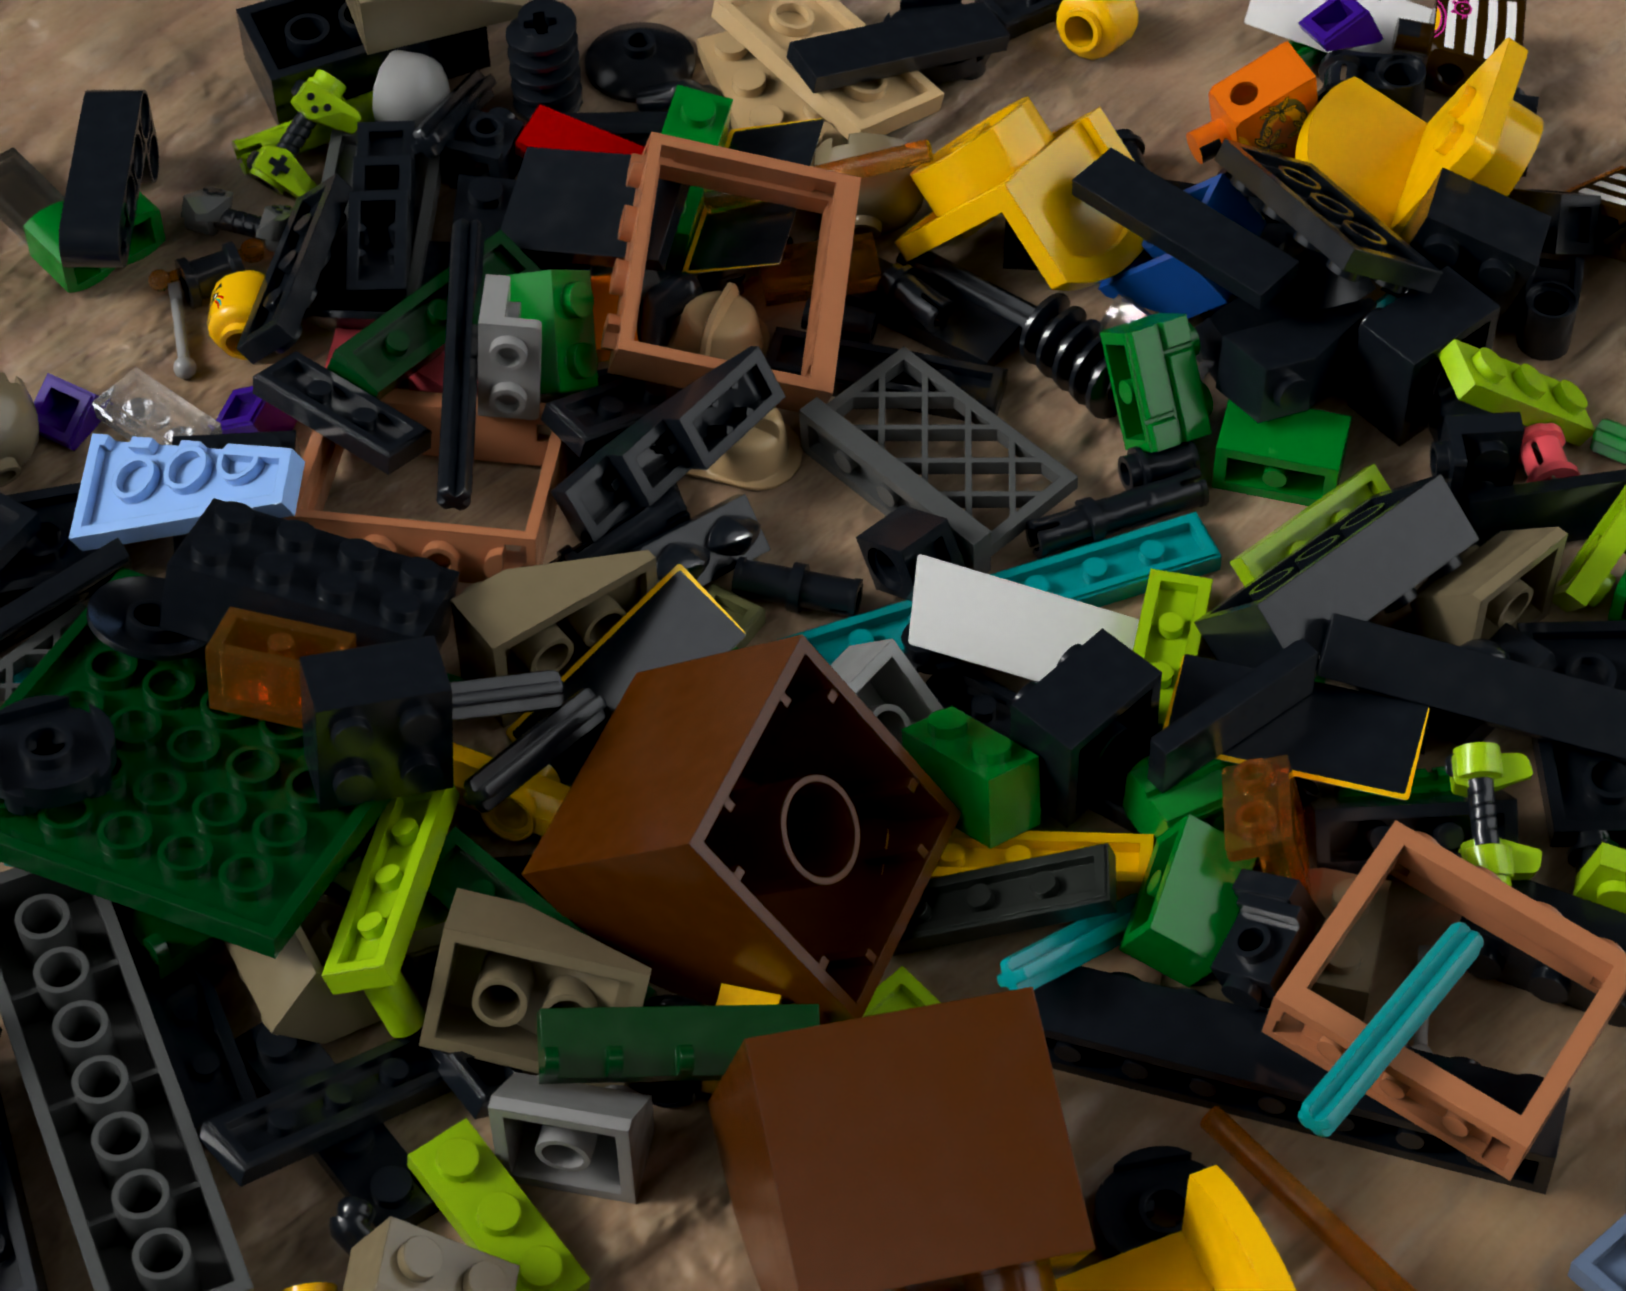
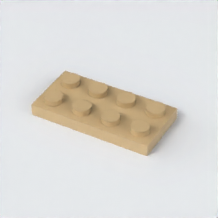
M714 0L711 17L847 140L850 133L862 132L886 135L932 115L941 109L945 93L918 70L818 93H813L786 58L789 43L867 26L839 0Z
M727 31L697 38L698 57L711 85L717 87L723 97L733 99L730 117L732 129L823 118ZM825 120L816 149L824 140L832 137V147L848 144V140ZM815 153L811 163L812 167H814Z

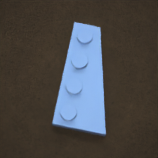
M92 433L68 539L82 551L100 549L116 538H119L122 544L188 534L213 498L225 502H240L248 505L255 511L279 518L295 516L305 461L292 448L228 443L223 449L207 448L201 441L181 440L179 446L162 445L149 437L132 436L130 442L115 441L109 434Z

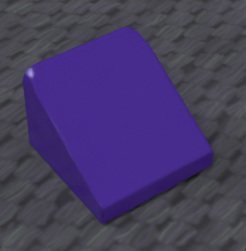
M1327 0L1298 22L1300 28L1327 52L1375 44L1383 40V36L1370 12L1356 0Z
M47 373L34 400L39 419V435L75 451L109 414L113 403Z
M253 386L232 391L211 427L210 434L291 431L298 420L253 394Z

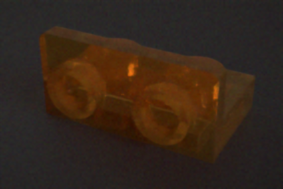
M1288 754L1266 759H1249L1240 764L1223 768L1222 789L1225 850L1229 861L1236 862L1259 857L1263 873L1300 880L1312 898L1306 815Z

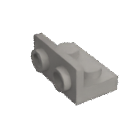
M486 274L478 320V416L536 420L539 418L542 323L536 319L521 318V302L510 301L511 276Z

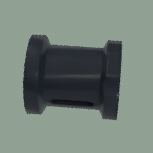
M232 241L222 244L221 251L191 261H188L185 257L175 260L180 285L192 309L201 307L203 300L211 297L216 283L224 276L238 271H245L242 259Z

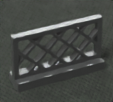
M904 346L827 404L816 397L799 410L800 441L803 452L885 516L901 505L947 518L965 567L986 574L991 570V556L1026 529V522L1028 520L1041 518L1078 487L1077 475ZM905 371L922 384V392H886V383ZM853 409H879L878 425H853L843 416ZM885 409H922V424L885 425ZM928 409H955L965 417V424H928ZM885 441H922V458H896L885 450ZM928 441H965V457L928 458ZM972 441H998L1008 449V457H972ZM928 474H965V491H939L928 483ZM972 474H1008L1009 491H972ZM1016 474H1042L1052 484L1043 491H1016ZM972 508H1009V517L991 531L972 517Z

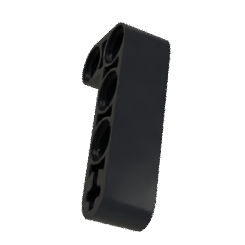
M146 90L85 91L59 226V252L62 265L65 268H125L127 265L141 183H155L159 173L158 140Z

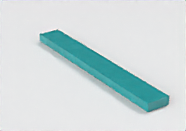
M1193 512L990 575L1086 604L1102 607L1144 594L1150 569L1202 576L1221 569L1222 555L1197 512ZM901 601L780 639L803 634L830 665L848 646L891 638L894 639L904 653L901 635L904 628L910 623L912 601Z

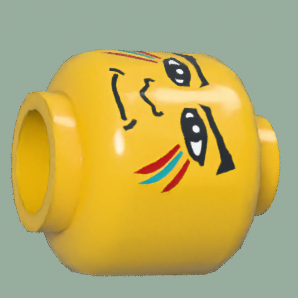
M245 270L228 274L216 283L211 294L207 321L209 336L218 347L233 358L248 360L236 347L266 274L259 271Z

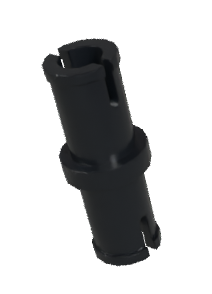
M739 557L733 573L732 592L740 597L785 604L786 611L801 613L803 608L845 615L849 618L859 613L863 595V579H851L810 571L809 564L795 562L792 567H786Z

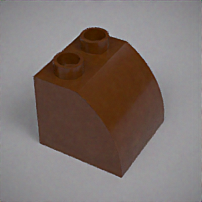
M801 634L637 672L521 875L562 916L568 918L588 936L652 968L649 983L677 995L693 998L708 1006L716 1005L722 983L779 994L782 996V1004H819L820 1025L863 1017L962 812L806 637ZM889 831L888 847L885 849L887 832Z
M1033 986L746 1038L708 1101L717 1147L734 1213L761 1291H1057L1054 1276L1064 1274L1095 1249Z

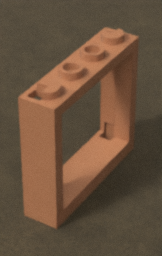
M651 131L642 155L632 153L627 172L626 187L636 189L633 206L624 205L618 230V240L627 242L625 260L616 259L610 281L609 294L619 296L616 314H607L601 339V349L610 351L607 373L684 389L701 376L727 361L725 359L634 341L658 180L663 179L822 214L801 375L771 370L786 396L775 406L776 408L799 412L802 407L816 397L827 404L834 390L861 177Z
M394 388L379 399L432 431L431 448L421 455L439 456L442 393ZM477 396L474 460L542 466L525 531L323 511L344 448L312 430L302 458L305 461L296 513L295 516L284 517L283 519L304 521L315 529L349 539H364L373 543L376 547L405 556L430 559L439 566L459 571L458 582L473 584L483 582L505 569L543 564L558 505L550 491L564 480L571 449L553 431H551V435L539 434V425H546L541 421L546 403H540L539 418L536 420L478 416ZM506 545L521 546L520 551L506 550Z
M1395 820L1274 996L1261 1032L1324 1070L1329 1071L1368 1025L1311 991V988L1389 874L1597 995L1522 1115H1519L1405 1046L1365 1093L1511 1181L1626 994V953L1614 941L1598 937L1566 919L1553 906L1535 901L1502 882L1491 870L1481 866H1474L1443 848L1430 835L1414 831Z

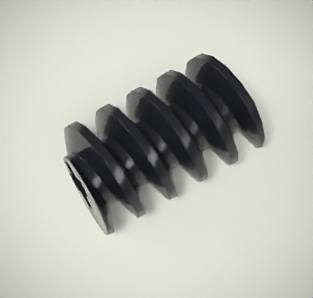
M532 0L524 4L518 12V17L513 19L506 27L505 37L508 43L507 56L510 61L509 74L512 78L513 109L525 121L530 120L531 115L534 114L539 104L561 113H577L583 104L581 68L579 66L580 54L578 50V34L576 32L577 18L573 10L560 1Z
M1055 293L1048 296L1035 308L1022 330L1019 342L1020 354L1029 364L1036 365L1045 377L1052 378L1061 390L1069 392L1078 404L1086 405V408L1094 417L1108 419L1117 416L1100 337V331L1104 329L1102 324L1097 319L1087 320V314L1080 306L1070 307L1071 301L1064 293Z

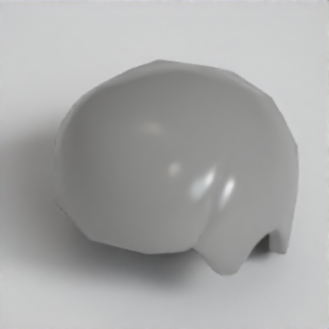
M402 50L390 52L379 68L373 87L372 110L375 122L415 120L417 127L450 94L448 77L442 65L434 58L421 53Z

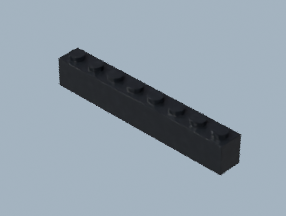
M1079 966L1034 990L1053 1069L1317 1136L1311 1129L1304 1127L1300 1123L1298 1112L1301 1110L1303 1101L1328 1071L1261 1032L1269 1009L1260 1006L1258 1010H1248L1233 1003L1209 998L1202 992L1194 989H1173L1141 981L1129 973H1108L1084 966ZM1408 1044L1405 1045L1408 1049L1519 1115H1522L1544 1080V1077L1539 1075H1518L1482 1066L1477 1061L1467 1057H1445L1413 1049ZM1567 1088L1511 1181L1364 1094L1332 1135L1322 1138L1546 1194L1558 1152L1571 1088Z

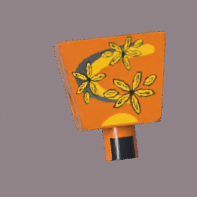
M1288 41L1278 45L1212 86L1208 93L1211 122L1186 134L1187 143L1192 155L1199 164L1215 158L1224 139L1295 158L1300 129L1307 115L1318 104L1315 74Z

